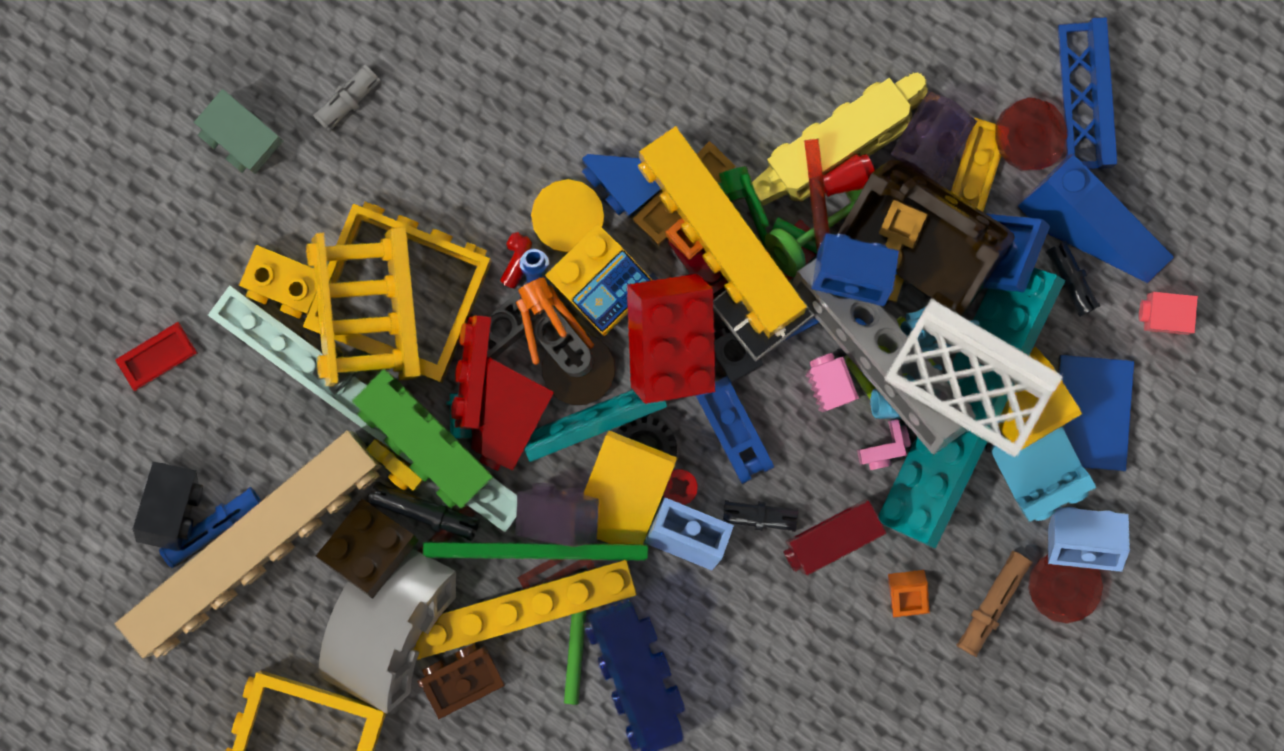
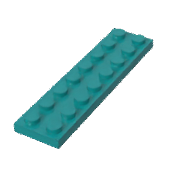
M1034 268L1025 292L988 288L973 320L979 321L978 327L1029 356L1065 280L1058 275ZM957 352L952 362L954 372L972 369L969 357L962 352ZM994 371L982 373L987 392L1005 388L1002 377ZM974 375L957 379L962 397L980 394ZM1007 394L989 398L995 417L1001 415L1008 400ZM982 400L969 403L972 412L976 415L975 421L988 419ZM967 429L966 432L933 455L916 436L878 515L881 524L936 549L988 441Z

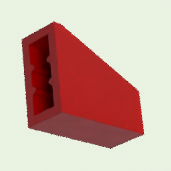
M489 357L486 359L479 429H473L471 449L481 454L479 462L499 471L502 465L513 471L554 392Z

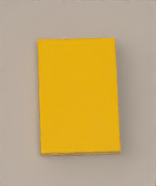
M608 430L570 528L609 544H643L677 457Z

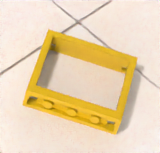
M364 202L363 207L353 203L336 246L354 244L361 224L364 221L386 231L391 228L406 227L407 239L476 266L438 363L434 364L419 358L420 374L443 383L460 341L461 327L463 323H467V318L471 315L492 260L485 256L487 250L477 247L472 243L467 242L465 248L451 243L453 236L432 229L431 234L418 230L419 223L412 219L398 215L397 220H393L383 216L385 209L375 204ZM347 260L329 261L327 266L329 283H338ZM316 294L303 327L320 334ZM362 334L334 336V340L371 355L391 354V351L396 349Z
M260 670L256 672L255 678L249 676L243 691V698L248 699L244 713H237L231 733L236 734L233 748L227 747L225 750L246 751L265 687L367 718L357 751H375L386 713L366 702Z

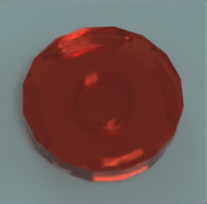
M1028 97L1011 103L1001 112L995 126V141L999 153L1009 165L1021 171L1034 172L1052 166L1063 154L1065 139H1067V127L1062 114L1053 104Z
M1047 554L1039 559L1031 570L1028 590L1031 601L1039 613L1052 621L1071 623L1081 621L1093 613L1101 601L1103 583L1098 569L1048 564Z

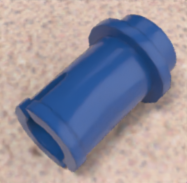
M538 249L527 250L519 262L520 269L526 275V283L528 284L531 281L544 277L549 286L550 283L545 276L549 266L547 255Z

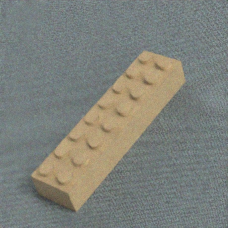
M347 430L115 623L116 627L143 659L152 655L156 658H159L161 655L165 656L181 643L177 636L182 632L188 634L190 631L194 632L209 620L206 612L212 607L216 610L219 607L223 608L238 595L234 590L241 583L243 586L250 585L267 571L263 567L265 563L270 559L272 562L279 561L295 548L292 544L295 538L299 535L301 538L304 536L308 537L324 524L320 518L325 513L329 512L332 514L334 512L336 514L350 503L352 499L348 494L354 489L365 490L380 477L377 470L383 465L367 450L368 447L356 432Z

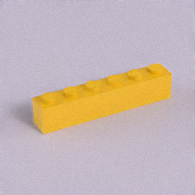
M676 126L639 151V159L642 163L637 166L640 172L650 184L655 181L663 191L659 195L661 201L670 213L675 211L679 213L684 220V223L681 224L682 230L692 243L700 242L706 251L702 255L705 262L714 273L720 271L728 281L724 285L726 291L736 304L740 301L744 303L750 312L746 315V318L758 334L764 331L767 337L770 338L805 313L807 308L805 303Z

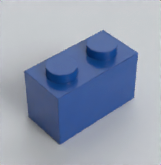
M826 233L818 249L811 289L884 307L893 291L899 251L890 249L880 243L869 244L852 240L847 235Z

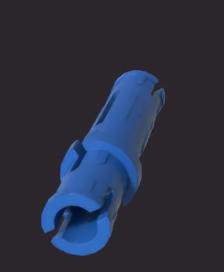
M249 487L247 491L226 505L223 503L215 507L216 512L192 528L189 540L183 539L180 551L160 548L159 552L170 568H174L178 563L227 531L262 501L252 487ZM239 509L238 511H236L235 513H233L232 515H230L229 517H227L229 514H231V513L234 512L235 510ZM207 530L206 533H204L203 535H201L200 537H198L196 540H194L193 542H191V543L188 544L187 546L183 547L185 544H187L188 542H190L191 540H193L194 538H196L197 536H199L200 534H202L204 531Z

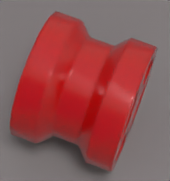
M684 469L673 470L663 497L682 505L690 503L697 494L698 484L695 477Z

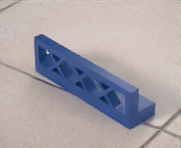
M1107 17L1092 18L1088 23L1058 25L1067 156L1069 154L1075 155V146L1085 137L1095 146L1096 161H1085L1082 163L1088 169L1112 168L1117 165ZM1087 31L1088 48L1079 57L1068 48L1067 33ZM1088 52L1090 66L1082 60ZM1068 55L1075 60L1070 68ZM1078 64L1090 73L1091 83L1082 93L1070 83V73ZM1090 89L1092 93V102L1085 96L1090 91ZM1071 92H1073L1078 97L1073 104L1071 101ZM1081 100L1093 110V120L1085 129L1076 123L1072 116V110ZM1093 125L1095 138L1088 133ZM1073 127L1081 133L1075 141Z

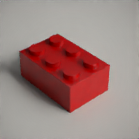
M698 274L627 284L630 381L633 391L645 404L715 392L713 288Z

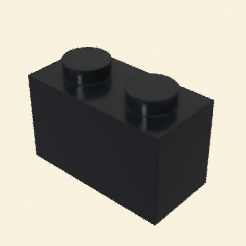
M152 462L133 526L136 542L180 551L183 539L189 540L192 532L193 519L189 518L192 507L199 506L203 492V485L198 482L196 470Z

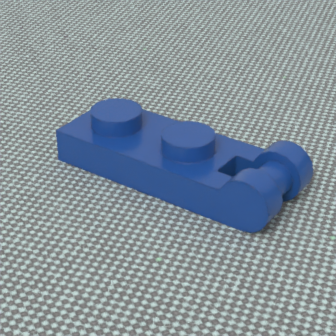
M727 376L715 382V392L695 395L741 484L752 480L751 475L761 470L767 472L775 468ZM751 447L756 457L743 463L739 453Z

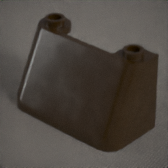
M889 160L870 175L838 234L847 235L852 240L869 244H886L888 237L879 234V231L894 199L930 214L915 248L912 249L904 245L902 249L904 252V262L900 268L896 269L895 274L932 297V300L964 317L1007 253L1015 236L1007 227L910 165L899 160Z

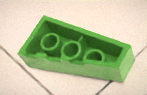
M383 369L352 400L360 409L357 415L371 429L377 426L387 436L383 441L398 456L404 452L413 461L409 467L424 482L430 478L440 488L436 494L450 508L455 504L460 508H464L494 478L387 370Z

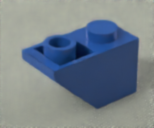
M587 154L582 158L586 168L581 172L595 188L601 184L609 193L605 200L618 216L625 212L631 218L661 191V188L655 181L650 184L642 175L637 166L642 163L639 158Z

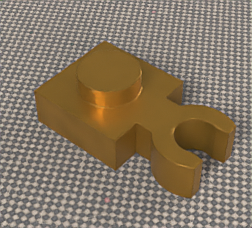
M894 199L879 234L888 237L886 244L883 245L899 251L896 267L898 269L904 262V252L902 250L904 245L912 249L915 248L930 214Z

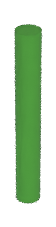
M586 610L571 615L564 695L565 704H579Z

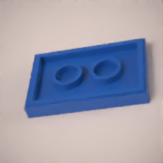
M1059 355L1058 374L1063 376L1061 380L1082 413L1062 427L1084 468L1126 471L1134 361Z

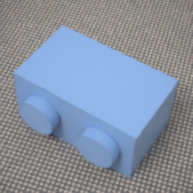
M664 498L656 510L644 543L713 570L723 558L734 525Z
M1070 506L1055 509L1056 512L1051 516L1048 527V564L1122 572L1130 552L1129 514L1115 513L1108 510H1083Z

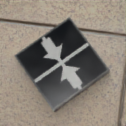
M726 290L713 300L714 311L755 362L814 317L813 312L807 306L803 315L768 338L764 331L758 334L746 318V315L750 312L742 301L736 304Z

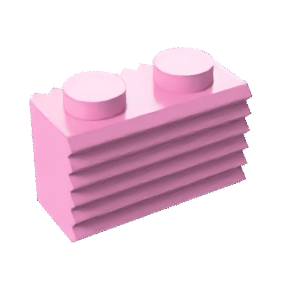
M833 353L809 362L811 369L807 371L805 376L810 378L808 383L812 384L810 390L815 392L813 397L817 398L816 404L820 405L819 411L825 412L859 399L844 357L835 359Z

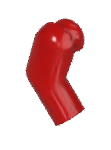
M519 232L512 233L506 243L507 249L513 251L514 254L500 279L502 284L513 289L518 286L524 275L520 269V258L527 250L532 249L530 238L527 235L525 237L522 236Z

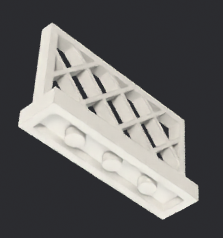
M931 299L884 380L1016 457L1063 376ZM922 329L936 337L939 346L938 350L921 353L917 337ZM913 348L914 355L907 356L910 349ZM956 352L964 353L969 357L972 369L954 372L949 354ZM942 356L947 374L929 378L924 359ZM916 361L922 380L909 382L896 373L902 364ZM990 371L998 373L1002 377L1005 388L987 392L982 373ZM974 375L980 394L962 397L957 379ZM949 381L955 399L943 402L934 396L931 384ZM1026 390L1039 398L1034 408L1020 411L1015 392ZM1007 394L1013 413L995 417L989 398ZM982 400L988 419L975 421L968 417L964 404ZM1029 416L1027 422L1024 425L1022 417ZM1015 419L1019 431V436L1015 443L1001 436L997 423Z

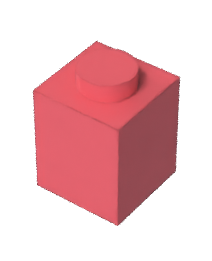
M1161 292L1147 294V300H1141L1139 307V321L1145 322L1144 331L1184 335L1195 333L1198 296Z

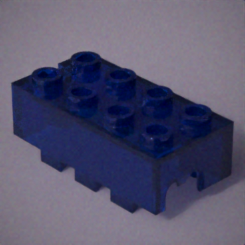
M630 598L616 601L589 612L587 615L589 621L585 622L583 626L591 646L598 643L603 656L598 657L597 661L605 681L612 678L616 690L612 692L611 697L619 716L626 713L630 725L625 726V732L632 750L640 748V751H659L682 742L684 732L677 714L686 711L677 685L666 689L663 679L672 676L664 652L660 651L655 654L651 652L649 644L658 640L650 617L639 620Z

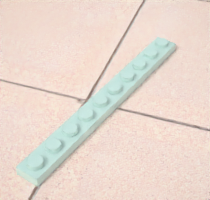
M229 285L208 316L389 447L383 441L387 436L377 426L371 429L357 415L360 409L352 402L367 385L354 376L342 390L334 395L328 387H325L324 379H317L312 374L317 367V356L322 355V352ZM404 452L400 454V456L407 460L409 463H413V461ZM493 478L467 505L506 532L527 502Z

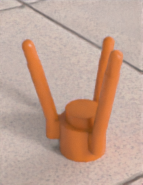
M544 277L531 281L518 289L522 299L518 300L516 304L521 312L527 343L534 365H538L540 360L529 310H532L534 315L545 311L559 335L565 337L567 332L553 309V306H555L589 349L594 347V343L559 299L553 286H548Z

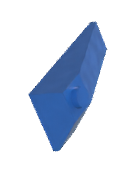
M1069 154L1018 205L1029 218L1043 219L1048 223L1050 228L1047 234L1063 242L1067 241L1069 245L1146 283L1174 258L1074 154Z

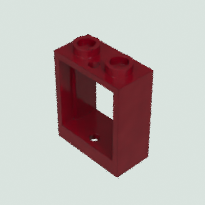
M862 500L786 540L785 542L789 548L784 550L783 553L793 571L801 570L802 574L807 576L887 533L870 501Z

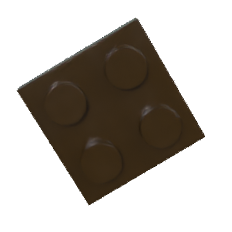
M361 498L316 554V557L373 599L419 540L411 532Z

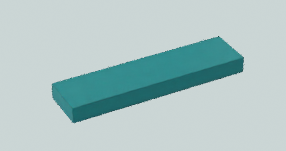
M631 390L534 429L524 449L529 462H532L666 408L667 405L665 401L645 404Z

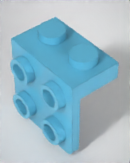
M1062 426L1022 449L1016 457L995 445L991 448V453L1020 510L1029 522L1049 518L1056 512V508L1068 502L1070 504L1077 503L1085 499L1089 495V491L1096 488L1090 474L1081 465Z

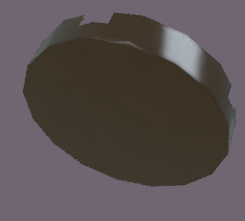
M587 334L594 343V347L590 349L594 357V364L590 372L583 377L569 376L548 351H546L542 362V376L547 388L554 392L553 395L559 401L572 406L588 405L599 400L610 389L615 376L614 359L609 348L599 338ZM567 343L562 349L571 359L568 367L572 364L580 367L583 364L581 357L585 353L576 354Z

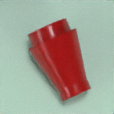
M855 154L827 174L820 176L819 179L825 195L830 197L835 194L862 190L875 169L867 154L861 156Z

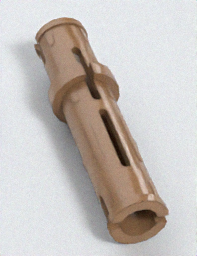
M1012 550L978 610L974 609L970 615L973 618L965 633L956 644L957 647L974 657L978 656L992 629L996 631L999 623H997L998 619L1019 586L1023 576L1032 565V561Z

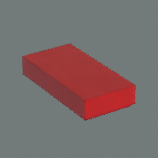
M176 322L115 359L133 391L136 392L197 355L198 352L180 322Z

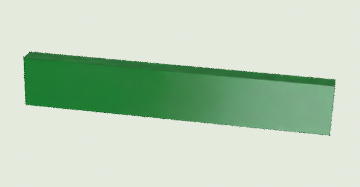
M427 541L423 543V556L425 558L648 559V544Z

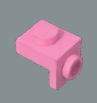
M898 419L888 421L893 443L857 450L860 465L869 463L870 470L892 466L891 458L905 456V448L910 447V438L906 425L900 426Z

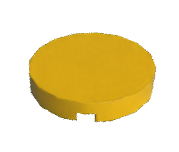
M566 179L555 181L541 190L534 200L531 218L533 229L542 243L552 250L568 253L597 224L603 227L604 211L601 200L592 188L583 182Z

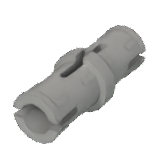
M364 64L343 87L339 85L334 90L336 94L313 117L330 133L345 115L352 109L356 111L360 107L358 103L381 80Z

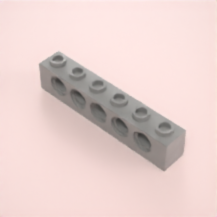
M816 259L797 271L791 286L813 312L818 322L933 455L967 431L965 427L884 380L908 339L899 328V324L892 314L885 312L879 305L846 297H837L833 294L811 289ZM854 318L862 319L867 325L859 324ZM878 346L888 348L891 353L883 352ZM913 348L910 349L907 356L914 355ZM924 359L929 378L944 375L942 371L934 368L927 359ZM916 361L902 364L896 373L905 380L907 379L902 373L911 375L915 381L922 380ZM948 381L931 384L934 396L944 402L955 399ZM964 404L968 417L974 420L976 415L972 412L970 404Z

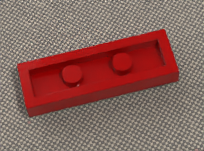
M478 315L467 318V323H463L461 327L460 345H464L463 358L458 361L455 372L456 382H460L458 397H454L451 407V417L455 419L454 428L479 429L491 317Z

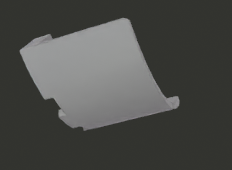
M412 549L373 599L350 582H347L331 613L323 637L319 658L320 677L388 714L411 693L413 671L419 652L414 647L422 631L429 634L440 615L456 599V571L432 558H425L422 553Z

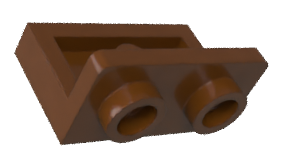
M475 643L455 653L458 660L446 666L440 660L422 670L425 677L417 682L420 688H423L438 720L505 686L486 645L477 649Z

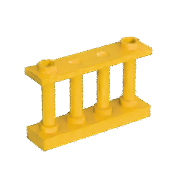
M406 227L389 229L385 233V239H381L380 243L325 246L324 233H316L311 238L312 243L306 246L308 266H314L322 355L317 356V370L319 378H325V387L337 384L338 373L392 368L393 372H398L399 381L413 380L419 377L420 367ZM382 258V261L388 262L389 275L384 276L383 280L329 283L327 261ZM385 294L386 298H391L392 312L388 313L387 317L332 321L330 298ZM389 331L390 335H395L396 349L392 350L391 354L336 358L335 335Z

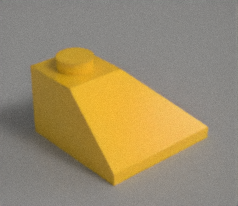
M1035 346L1029 357L1056 372L1053 365ZM1062 380L1051 394L1021 450L1082 414ZM1026 390L1015 392L1020 411L1034 408L1039 400L1037 396ZM1009 399L1001 415L1013 413ZM1029 416L1022 417L1024 425L1027 422ZM1015 419L997 423L999 430L1006 439L1015 443L1019 436Z

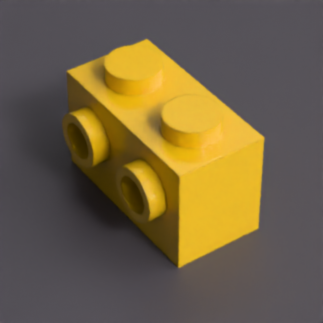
M255 246L239 286L248 290L246 297L265 305L268 299L282 304L279 311L300 319L302 313L308 315L316 295L314 268L261 246Z

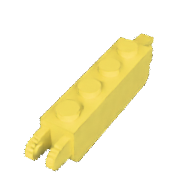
M913 72V74H909L908 77L905 76L895 84L890 78L882 83H873L865 89L860 98L851 104L846 102L834 110L830 118L821 124L814 123L803 131L802 136L791 144L784 143L772 152L771 157L767 159L769 167L752 182L760 203L764 206L785 195H788L791 200L802 202L822 188L820 176L827 174L855 154L858 156L863 154L871 156L910 130L913 121L911 111L918 107L921 102L924 103V100H927L928 88H926L927 81L925 76H922V73Z

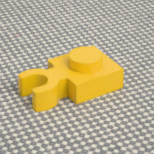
M374 439L367 448L370 454L391 472L388 478L405 491L408 487L413 491L417 490L424 482L409 467L410 464L395 454L378 439Z

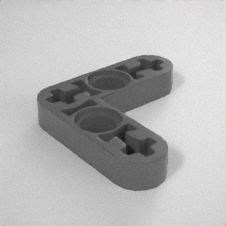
M519 292L488 316L491 317L489 339L496 345L491 348L488 344L487 357L493 360L525 334L523 323L520 325L517 319L509 313L513 308L517 314L521 313L516 304L518 300L522 299ZM554 306L553 309L567 335L553 342L547 341L544 338L546 326L552 323L547 313L544 311L534 315L529 310L534 336L559 366L572 377H583L588 374L594 364L593 354ZM501 319H507L512 323L511 333L505 338H498L493 333L495 323ZM460 341L456 352L458 359L462 360L464 345H460ZM567 343L576 354L585 353L581 357L583 364L580 367H577L575 364L568 367L571 359L562 349Z

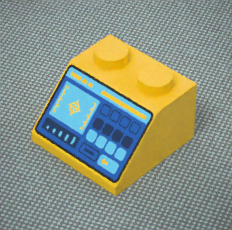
M599 224L584 236L545 275L552 285L603 336L628 314L627 284L652 281L647 273Z

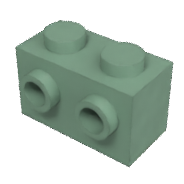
M223 89L194 121L202 129L198 136L213 149L219 144L230 154L225 159L242 173L248 168L256 174L283 142L276 133Z

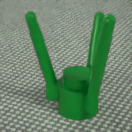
M747 166L719 173L721 183H718L725 195H728L731 202L741 199L746 200L758 234L766 248L765 235L767 232L765 227L769 226V221L755 192Z

